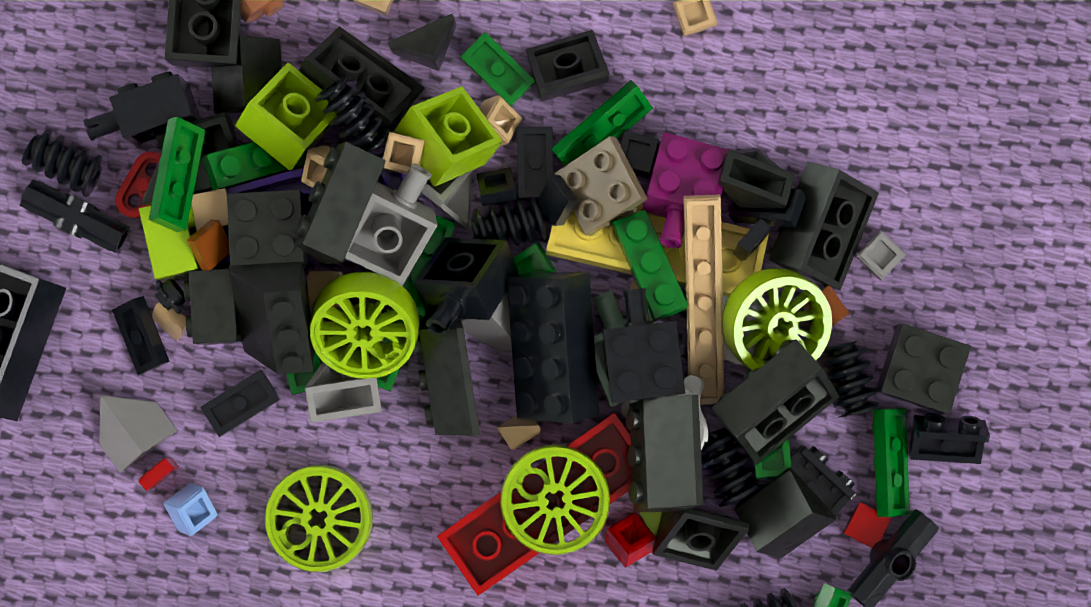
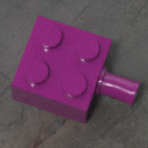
M663 132L646 192L647 200L644 201L641 210H646L649 214L666 218L659 240L662 245L669 248H681L684 235L683 196L720 194L721 197L723 188L719 185L718 181L728 151L727 149Z

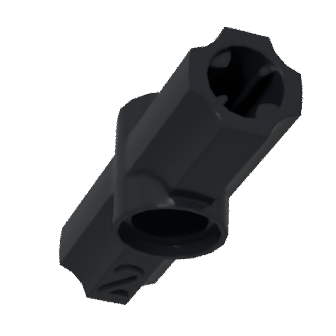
M32 179L21 196L19 206L53 222V226L80 239L84 237L108 251L117 253L128 235L130 226L96 210V206L69 193L65 195L41 181Z
M915 509L890 539L878 541L873 546L870 552V563L847 589V593L863 607H875L896 581H904L912 576L916 569V557L938 532L939 527L922 512Z

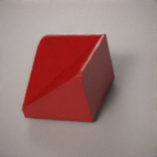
M633 513L607 529L605 543L626 568L653 551L656 536L640 517Z

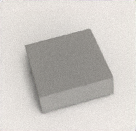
M880 230L855 257L879 280H883L906 254Z

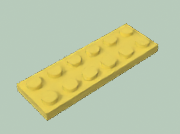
M643 203L636 206V213L641 212ZM573 210L564 225L553 226L552 224L546 255L633 275L612 226H606L593 235H585ZM647 213L660 240L666 218ZM721 222L723 296L729 297L741 281L749 275L761 271L768 235L745 261L741 262L733 255L737 243L749 232L750 228ZM683 235L681 248H669L662 245V248L679 286L686 287L685 242Z

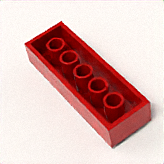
M613 412L566 446L583 452L598 465L608 484L610 504L629 491V486L632 482V467L628 463L627 453L631 445V438L626 428ZM553 456L551 460L554 479L556 483H559L567 458ZM546 460L534 467L541 469L548 476ZM573 461L564 485L569 486L586 472V469L581 464ZM531 473L524 477L522 485L527 493L537 494L543 489L544 481L540 475ZM588 476L571 490V494L597 490L593 477ZM517 488L513 489V504L530 501L523 498ZM558 490L555 494L551 492L546 494L549 500L547 506L550 509H553L556 505L561 508L564 506L565 503L562 501L563 492ZM501 491L437 535V538L477 596L539 554L520 543L508 529L501 511ZM599 497L573 500L572 503L596 512L599 506ZM540 507L516 509L513 513L517 522L522 524L535 514ZM569 510V513L579 525L591 518V516L575 510ZM546 514L538 517L524 531L530 536L538 538ZM565 516L561 517L563 534L565 536L575 528ZM554 517L551 518L543 539L544 542L555 543L559 540L556 519Z

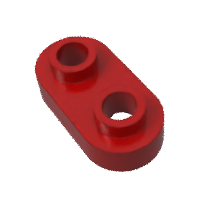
M145 152L135 160L115 198L116 206L123 215L138 219L141 218L139 208L151 206V204H140L138 207L133 208L130 205V198L133 195H139L142 203L152 179L148 175L147 169L152 164H158L161 154Z

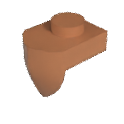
M241 0L240 16L245 23L253 22L264 14L270 17L284 7V0Z

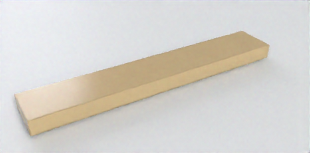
M720 194L683 196L686 302L688 304L686 309L688 376H697L704 382L700 405L717 404L720 397L724 394Z

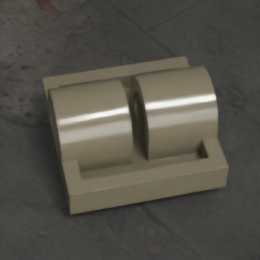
M609 136L554 173L563 178L578 199L573 211L585 235H593L606 226H612L614 221L635 214L637 212L636 206L647 200L616 137Z

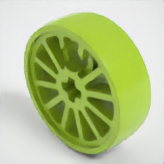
M782 268L764 269L749 275L730 294L723 311V335L734 357L751 371L761 368L769 361L763 360L767 350L773 358L777 350L788 340H792L790 341L791 343L797 339L809 354L817 360L825 350L830 339L832 313L829 303L820 288L802 274ZM785 286L778 299V288ZM796 288L803 290L799 296L791 301ZM767 290L769 298L768 304L762 297L763 293ZM754 300L760 305V311L750 308ZM810 301L811 310L795 313ZM747 314L757 317L755 320L743 322ZM812 320L809 330L802 329L798 325V322ZM754 330L743 339V331ZM797 334L806 337L804 341ZM759 341L754 354L751 356L748 349Z
M372 272L345 274L329 282L317 296L312 307L309 322L310 339L316 354L333 370L355 378L382 377L402 367L413 353L419 332L418 310L409 292L398 282L387 276ZM358 297L359 303L353 306L348 298ZM366 297L373 298L378 301L374 305L372 303L366 302ZM338 303L343 311L333 307V305ZM385 305H389L393 308L392 310L382 314L381 312ZM324 317H326V318H328V319H330V320H332V321H334V322H325V321H324ZM402 319L404 324L395 323L394 321ZM384 337L392 340L389 343L381 342L383 341ZM357 347H361V351L355 349Z
M547 445L524 454L510 468L501 490V511L508 529L524 546L542 554L564 555L585 547L600 533L608 517L610 493L604 474L589 456L568 446ZM553 456L567 458L559 483H556L554 479L551 460ZM545 458L548 476L541 469L532 468L531 463ZM576 461L586 469V472L569 486H565L564 483L572 462ZM534 473L542 477L544 486L539 493L530 494L524 490L522 481L526 475ZM588 476L593 477L597 490L571 494V490ZM517 488L520 495L530 501L513 504V489ZM558 490L562 491L564 506L561 508L556 505L553 509H550L547 506L549 500L546 494L548 492L555 494ZM599 497V506L596 512L572 503L573 500ZM540 507L535 514L522 524L517 522L513 513L516 509ZM570 509L594 518V521L587 530H583L569 513ZM546 514L538 538H534L524 531L538 517ZM562 516L568 519L580 536L567 542L564 540ZM553 517L556 519L559 543L543 541Z
M310 465L291 472L273 489L265 509L266 533L274 550L290 565L308 572H328L348 564L365 547L373 526L372 504L365 488L353 475L331 465ZM311 476L322 477L318 501L315 500L308 482V478ZM333 478L341 482L342 486L327 503L325 502L328 479ZM299 480L302 482L309 505L290 491V487ZM348 488L355 496L356 502L334 509V503ZM286 495L303 512L281 509L279 505L283 496ZM356 507L360 508L361 522L337 519V514ZM314 509L317 512L325 511L328 516L324 519L325 527L321 524L315 526L312 524L311 520L314 518L312 511ZM278 515L293 517V519L288 520L282 526V529H279ZM298 523L305 528L307 538L303 543H294L289 538L288 531L292 524ZM335 524L358 528L359 533L356 540L351 542L335 528ZM328 532L345 544L348 550L340 556L335 555ZM319 536L323 539L330 558L329 560L319 561L315 558ZM311 543L309 558L302 557L296 553V550L304 549Z

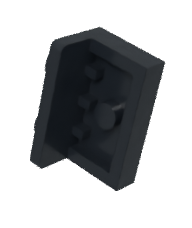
M929 413L925 416L914 415L909 446L910 460L981 464L984 443L989 442L990 439L986 421L980 420L975 416L950 418L936 413Z
M801 445L791 455L792 469L830 511L836 515L849 500H853L857 496L851 489L855 483L840 470L834 474L825 465L829 459L815 446L808 450L805 446Z

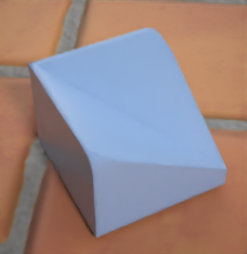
M193 483L187 484L163 503L177 530L189 536L194 535L218 516L204 488Z

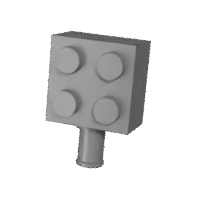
M411 164L398 190H393L379 182L376 183L345 256L346 259L377 274L387 276L403 286L437 227L435 210L416 201L428 179L431 178V173L417 164Z

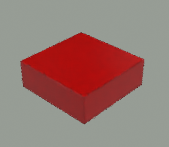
M172 457L163 458L141 476L138 482L146 491L152 490L179 466Z
M858 502L843 533L873 548L878 541H881L892 518L877 517V510Z

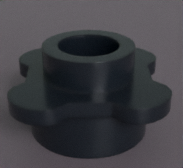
M169 278L164 283L161 280H157L158 292L155 296L166 310L169 311L173 308L178 314H181L183 311L180 306L186 302L184 291L172 278Z

